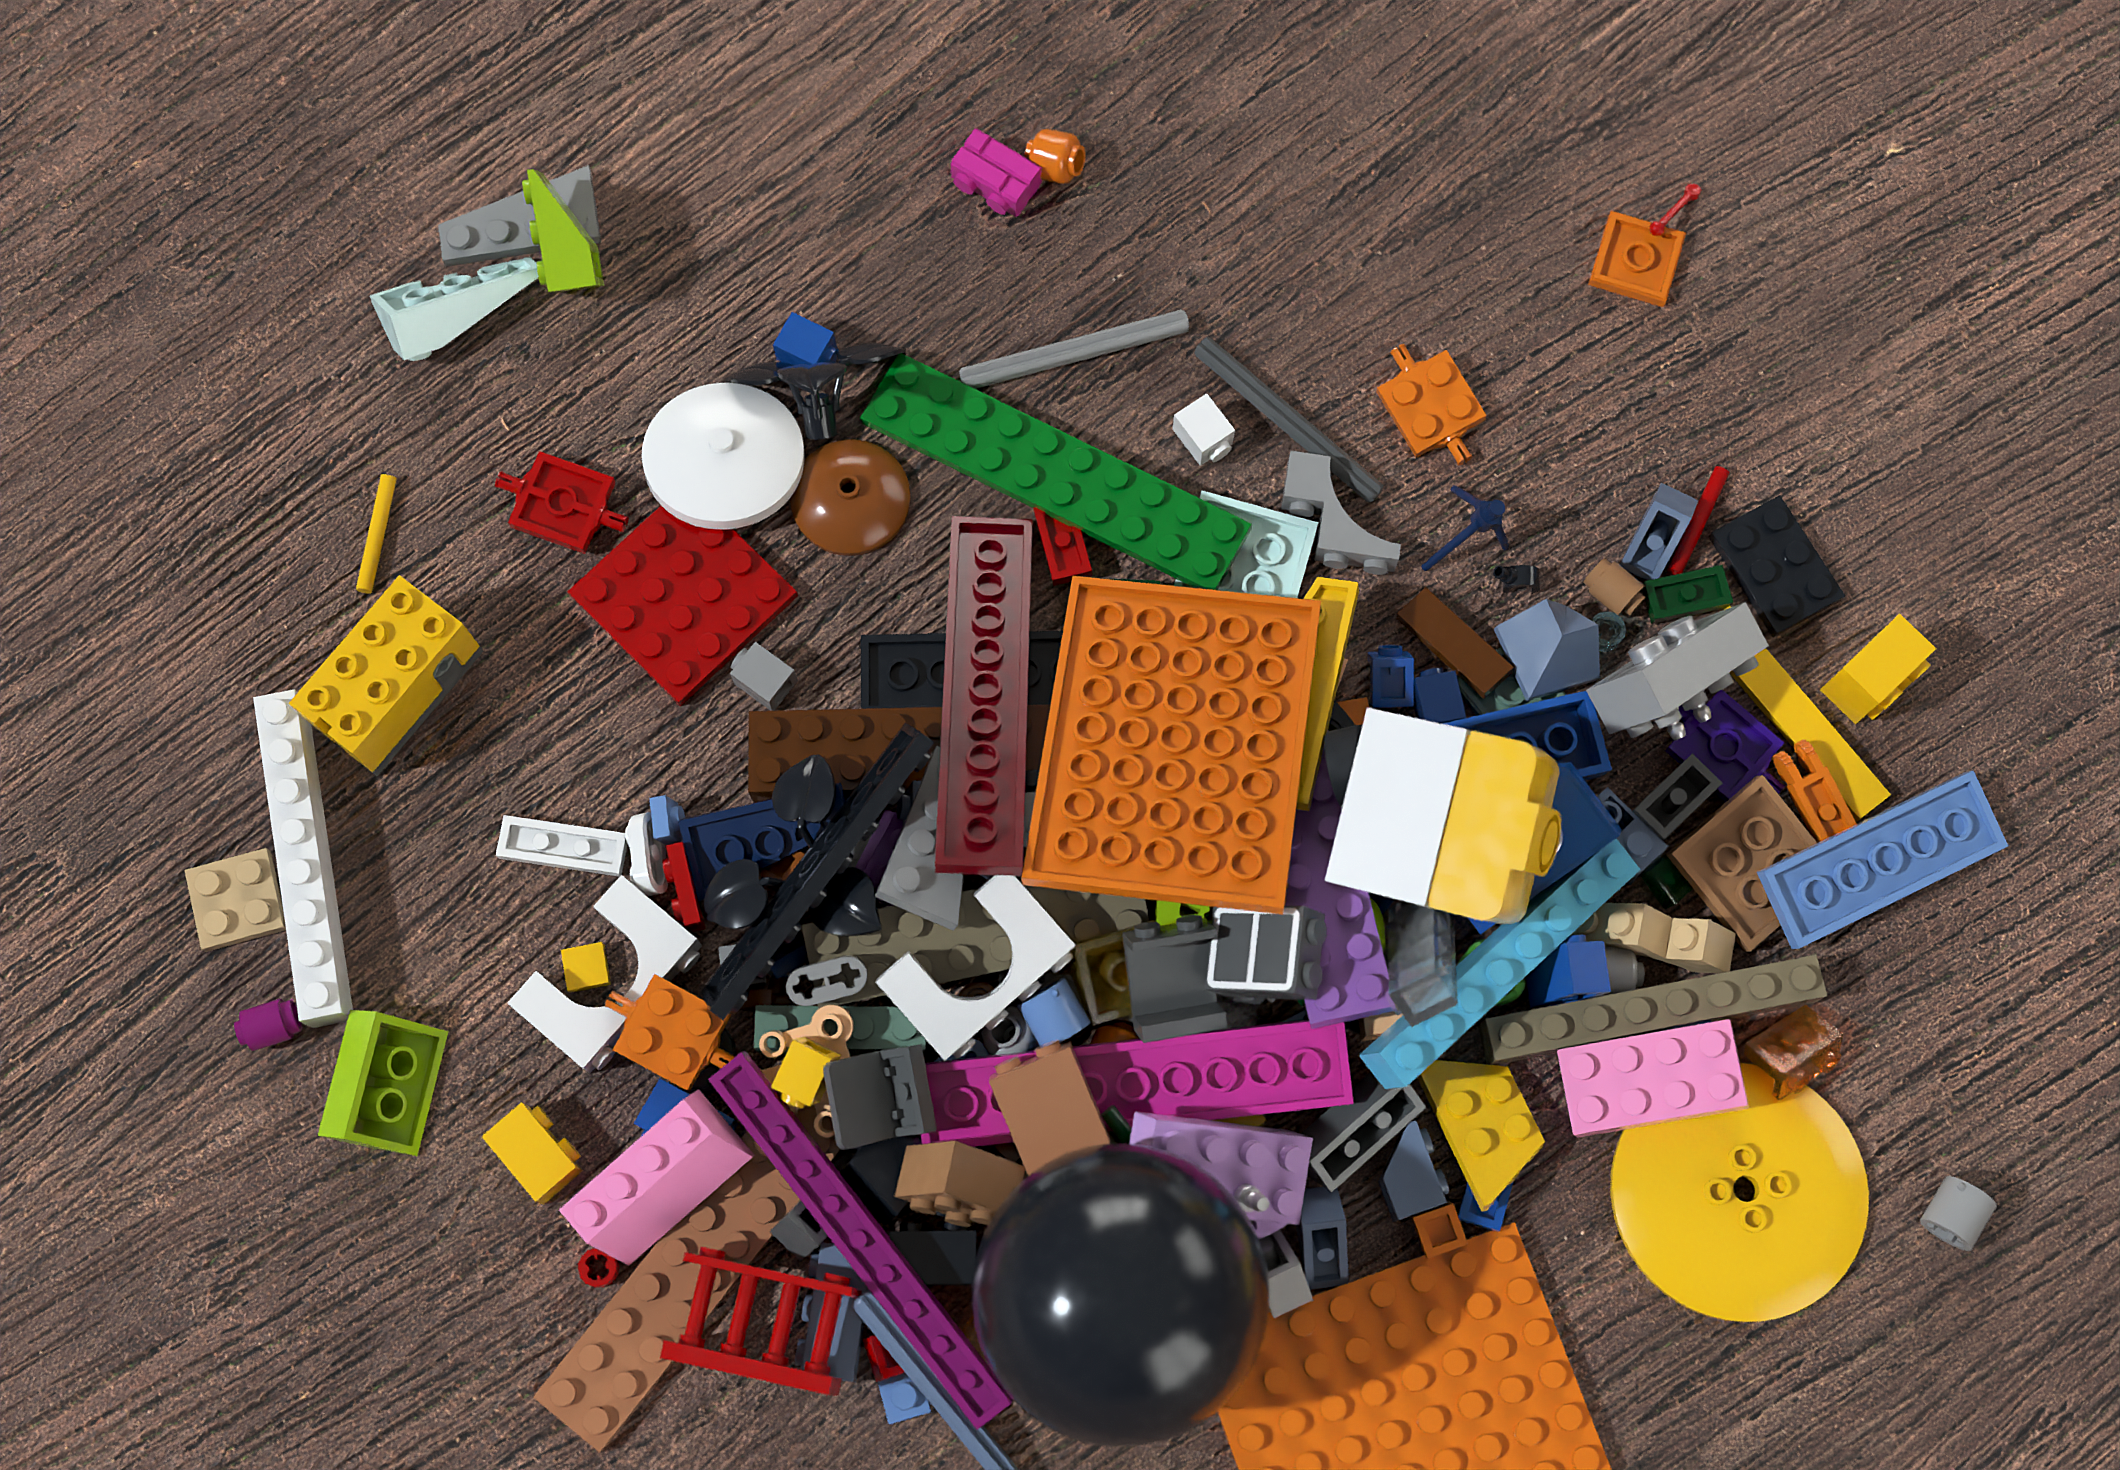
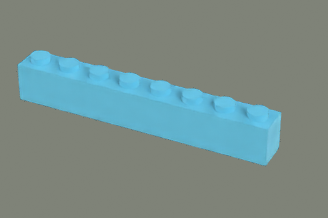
M1617 839L1613 840L1531 898L1528 902L1526 914L1519 922L1502 924L1369 1045L1359 1057L1385 1089L1407 1087L1641 869Z

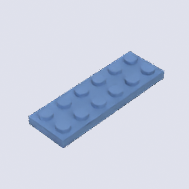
M1973 770L1964 772L1757 872V875L1791 949H1800L2008 847V844Z

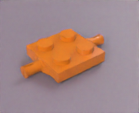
M1405 344L1399 345V349L1395 347L1390 354L1394 357L1401 372L1395 378L1378 386L1377 394L1415 458L1432 449L1447 446L1458 466L1464 464V460L1468 462L1473 456L1469 453L1461 438L1469 429L1484 422L1487 415L1447 349L1426 361L1415 363Z
M656 974L653 975L643 995L635 1002L618 994L616 991H612L609 997L623 1004V1006L611 1000H606V1008H610L626 1017L624 1030L616 1042L613 1051L687 1091L691 1090L700 1072L710 1063L723 1068L727 1063L722 1061V1059L730 1062L735 1058V1056L719 1048L721 1033L731 1014H728L722 1020L709 1011L703 999Z

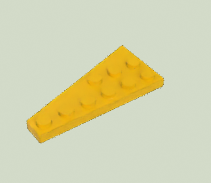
M1317 577L1304 599L1321 601V610L1296 809L1310 810L1324 749L1325 735L1329 727L1358 599V582Z

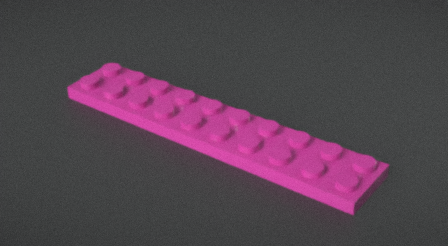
M1309 1020L1221 1029L1143 1043L1141 1039L1072 1046L1100 1114L1110 1106L1115 1105L1131 1127L1133 1125L1134 1112L1215 1120L1354 1104L1344 1022L1311 1029ZM1026 1051L925 1063L937 1131L921 1134L922 1144L958 1141L975 1147L1014 1142L989 1083V1078L991 1074L996 1073L995 1065L1016 1056L1022 1062L1037 1056L1036 1052ZM1104 1121L1107 1130L1112 1131L1110 1127L1107 1125V1123Z

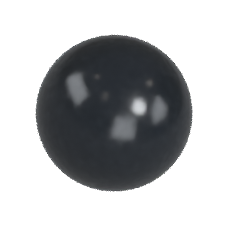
M1111 1143L1088 1146L1066 1153L1035 1170L1010 1192L995 1212L983 1235L975 1261L972 1284V1307L975 1328L980 1346L995 1377L1010 1397L1034 1419L1060 1434L1081 1442L1114 1447L1143 1446L1171 1439L1193 1429L1214 1415L1244 1382L1256 1361L1266 1331L1269 1313L1267 1264L1256 1231L1241 1205L1215 1177L1195 1163L1172 1152L1146 1145Z

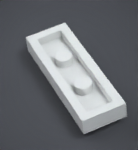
M504 815L496 856L504 860L620 877L628 843L625 833Z

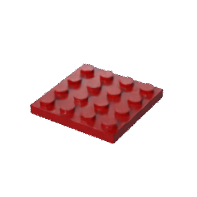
M662 506L656 509L567 591L569 596L680 707L798 597L797 591L735 530L708 529L694 526L676 518Z

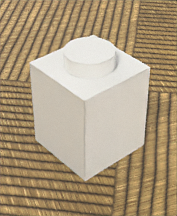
M1207 393L1174 415V432L1200 466L1210 459L1212 462H1216L1231 451L1235 430Z

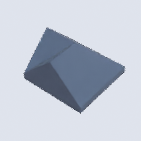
M1545 599L1494 628L1508 662L1514 667L1513 673L1526 701L1594 682L1600 678L1598 624L1566 605Z

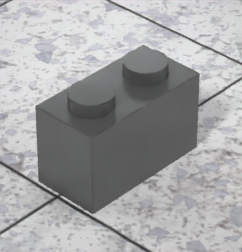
M1691 754L1633 812L1663 841L1722 782L1696 756Z

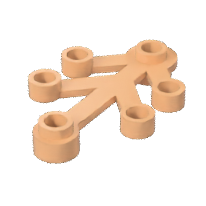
M835 1004L826 1005L814 1013L811 1023L784 1032L772 1030L765 1033L760 1039L759 1047L765 1056L777 1057L783 1054L787 1047H790L793 1039L804 1036L840 1054V1059L849 1058L850 1054L846 1042L853 1034L854 1022L850 1013L842 1006ZM827 1019L836 1021L838 1025L836 1034L831 1035L825 1031L824 1024ZM770 1036H775L779 1039L780 1049L774 1052L768 1048L767 1040ZM781 1064L763 1070L760 1069L771 1084ZM826 1089L820 1102L814 1104L817 1112L814 1128L820 1136L828 1138L834 1136L835 1133L834 1130H825L821 1122L824 1116L831 1117ZM786 1103L792 1112L796 1114L799 1108ZM754 1140L757 1150L762 1155L766 1156V1154Z

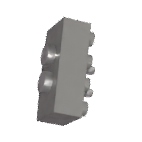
M1746 602L1694 621L1692 616L1683 617L1662 628L1658 632V636L1651 637L1630 649L1628 654L1632 661L1586 691L1609 734L1626 729L1630 737L1634 738L1652 729L1654 726L1651 720L1654 719L1659 729L1668 727L1669 735L1674 740H1678L1686 735L1683 723L1679 722V719L1682 718L1679 706L1682 705L1685 711L1692 709L1694 717L1700 723L1711 718V711L1705 705L1708 698L1704 689L1708 687L1710 693H1715L1731 685L1734 681L1729 672L1733 670L1736 676H1740L1759 666L1754 655L1769 645Z

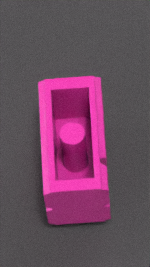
M978 128L973 130L965 141L964 146L960 148L951 162V177L954 179L953 182L956 187L969 195L976 192L986 199L987 205L992 210L1002 215L1008 212L1018 217L1042 182L1040 177L1042 167Z

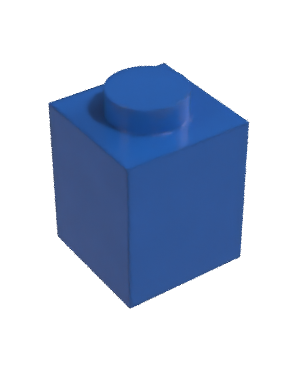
M791 312L773 343L776 359L792 365L835 362L837 359L836 353L839 351L833 331L794 312Z

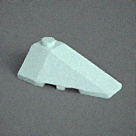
M527 257L482 267L477 271L478 276L475 277L453 273L444 275V280L439 285L422 287L421 281H416L370 295V298L394 351L403 360L418 361L429 357L432 354L431 351L444 347L538 278L536 262Z

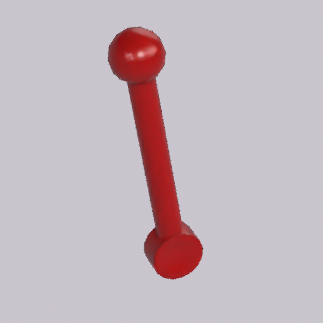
M1693 183L1688 184L1681 199L1659 221H1654L1650 224V233L1653 236L1662 235L1665 231V225L1689 200L1699 198L1700 186Z

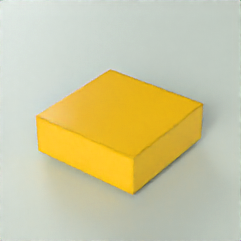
M603 942L561 950L566 987L569 993L611 985Z

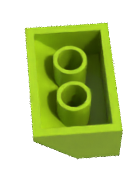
M350 1010L318 1136L355 1145L418 1156L449 1031L380 1012Z

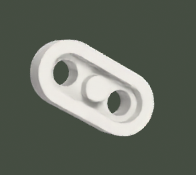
M651 812L634 815L630 818L625 830V837L631 854V883L647 897L664 893L668 888L662 865V859L667 858L665 845L653 837Z

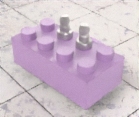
M1134 1112L1130 1144L1152 1146L1172 1152L1195 1163L1211 1174L1236 1198L1249 1220L1253 1221L1252 1225L1258 1239L1276 1232L1287 1224H1300L1313 1138L1285 1129Z

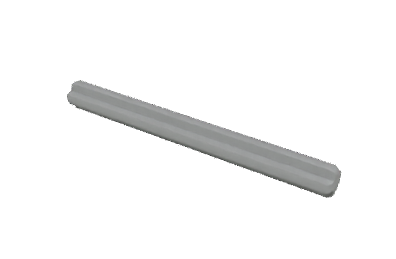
M1177 310L963 367L959 371L960 380L962 383L976 389L1183 334L1189 331L1188 317L1184 310Z

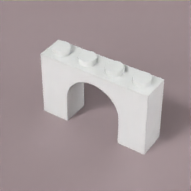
M621 875L593 906L606 920L629 938L635 946L638 955V973L631 989L624 995V997L635 1002L643 995L654 974L671 982L680 971L686 973L698 961L700 953L697 951L702 945L697 938L624 876ZM537 971L508 1001V1004L589 1074L595 1068L601 1070L613 1058L615 1054L613 1047L624 1030L625 1016L605 1006L592 1008L574 1003ZM618 1001L615 1002L616 1004L623 1006V1004L619 1003Z
M994 875L974 893L978 901L1005 930L1012 947V962L1008 974L994 990L977 997L954 995L943 989L910 951L905 953L876 979L879 987L944 1060L952 1054L956 1059L963 1056L976 1043L972 1036L984 1026L989 1031L996 1027L1009 1014L1005 1010L1006 1006L1017 997L1021 1002L1025 1001L1041 986L1037 980L1048 969H1051L1053 973L1058 972L1074 957L1070 950L1076 945L1015 876Z

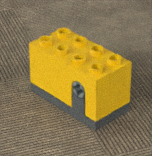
M399 575L288 704L316 730L338 747H342L352 758L375 776H378L484 651L463 623Z

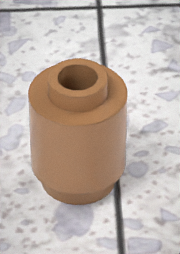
M1603 558L1594 567L1583 582L1590 588L1588 592L1618 617L1624 612L1631 616L1646 599L1641 594L1645 585L1616 561L1611 563L1606 558Z

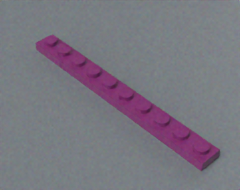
M746 1051L741 1052L708 1080L974 1427L978 1430L1010 1405L1013 1399L997 1380L990 1367L792 1110L780 1099L778 1092L771 1088L772 1084Z

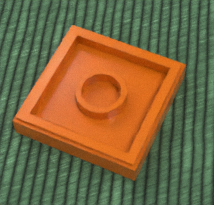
M1610 211L1588 285L1664 307L1686 233L1665 227L1662 235L1653 236L1649 231V226L1652 222Z

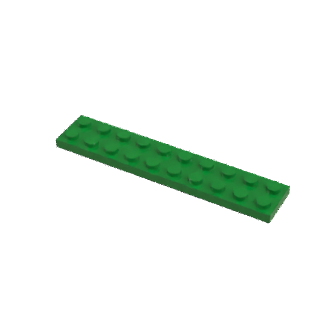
M902 353L898 354L860 417L862 424L1032 508L1036 507L1044 511L1046 515L1070 527L1074 526L1080 529L1082 533L1194 588L1218 590L1252 530V523Z

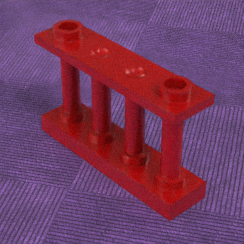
M701 1246L699 1255L684 1253L683 1261L701 1266L684 1335H679L678 1342L664 1340L660 1358L821 1394L839 1396L842 1378L829 1376L831 1367L827 1366L842 1297L844 1295L858 1298L862 1290L849 1287L851 1278L825 1273L824 1281L748 1266L725 1261L726 1252ZM722 1269L740 1273L742 1276L726 1344L721 1343L720 1351L704 1348L706 1339H702V1334L717 1270ZM759 1278L783 1282L768 1353L763 1352L762 1360L747 1358V1348H743ZM801 1287L825 1291L810 1362L805 1361L804 1370L788 1367L789 1358L785 1357Z

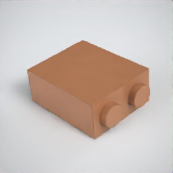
M1059 1039L1050 1041L1035 1049L1037 1056L1020 1062L1018 1056L1007 1059L994 1066L996 1073L991 1074L989 1078V1083L1028 1176L1044 1164L1066 1153L1088 1146L1111 1144L1110 1135L1071 1042L1061 1045Z

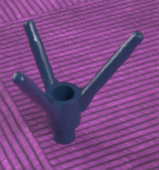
M1456 485L1452 486V493L1474 506L1475 511L1470 517L1471 524L1422 564V570L1428 571L1476 531L1487 532L1490 529L1494 530L1502 549L1508 550L1509 543L1502 527V517L1505 512L1504 503L1500 500H1480Z

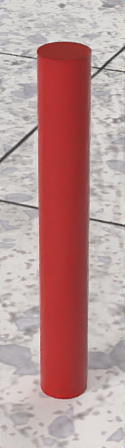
M1720 466L1714 467L1694 510L1692 519L1684 531L1668 565L1667 572L1669 574L1676 575L1684 572L1730 474L1727 469Z

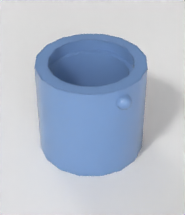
M1065 977L1042 988L1017 1005L1040 1046L1057 1039L1061 1043L1091 1023Z

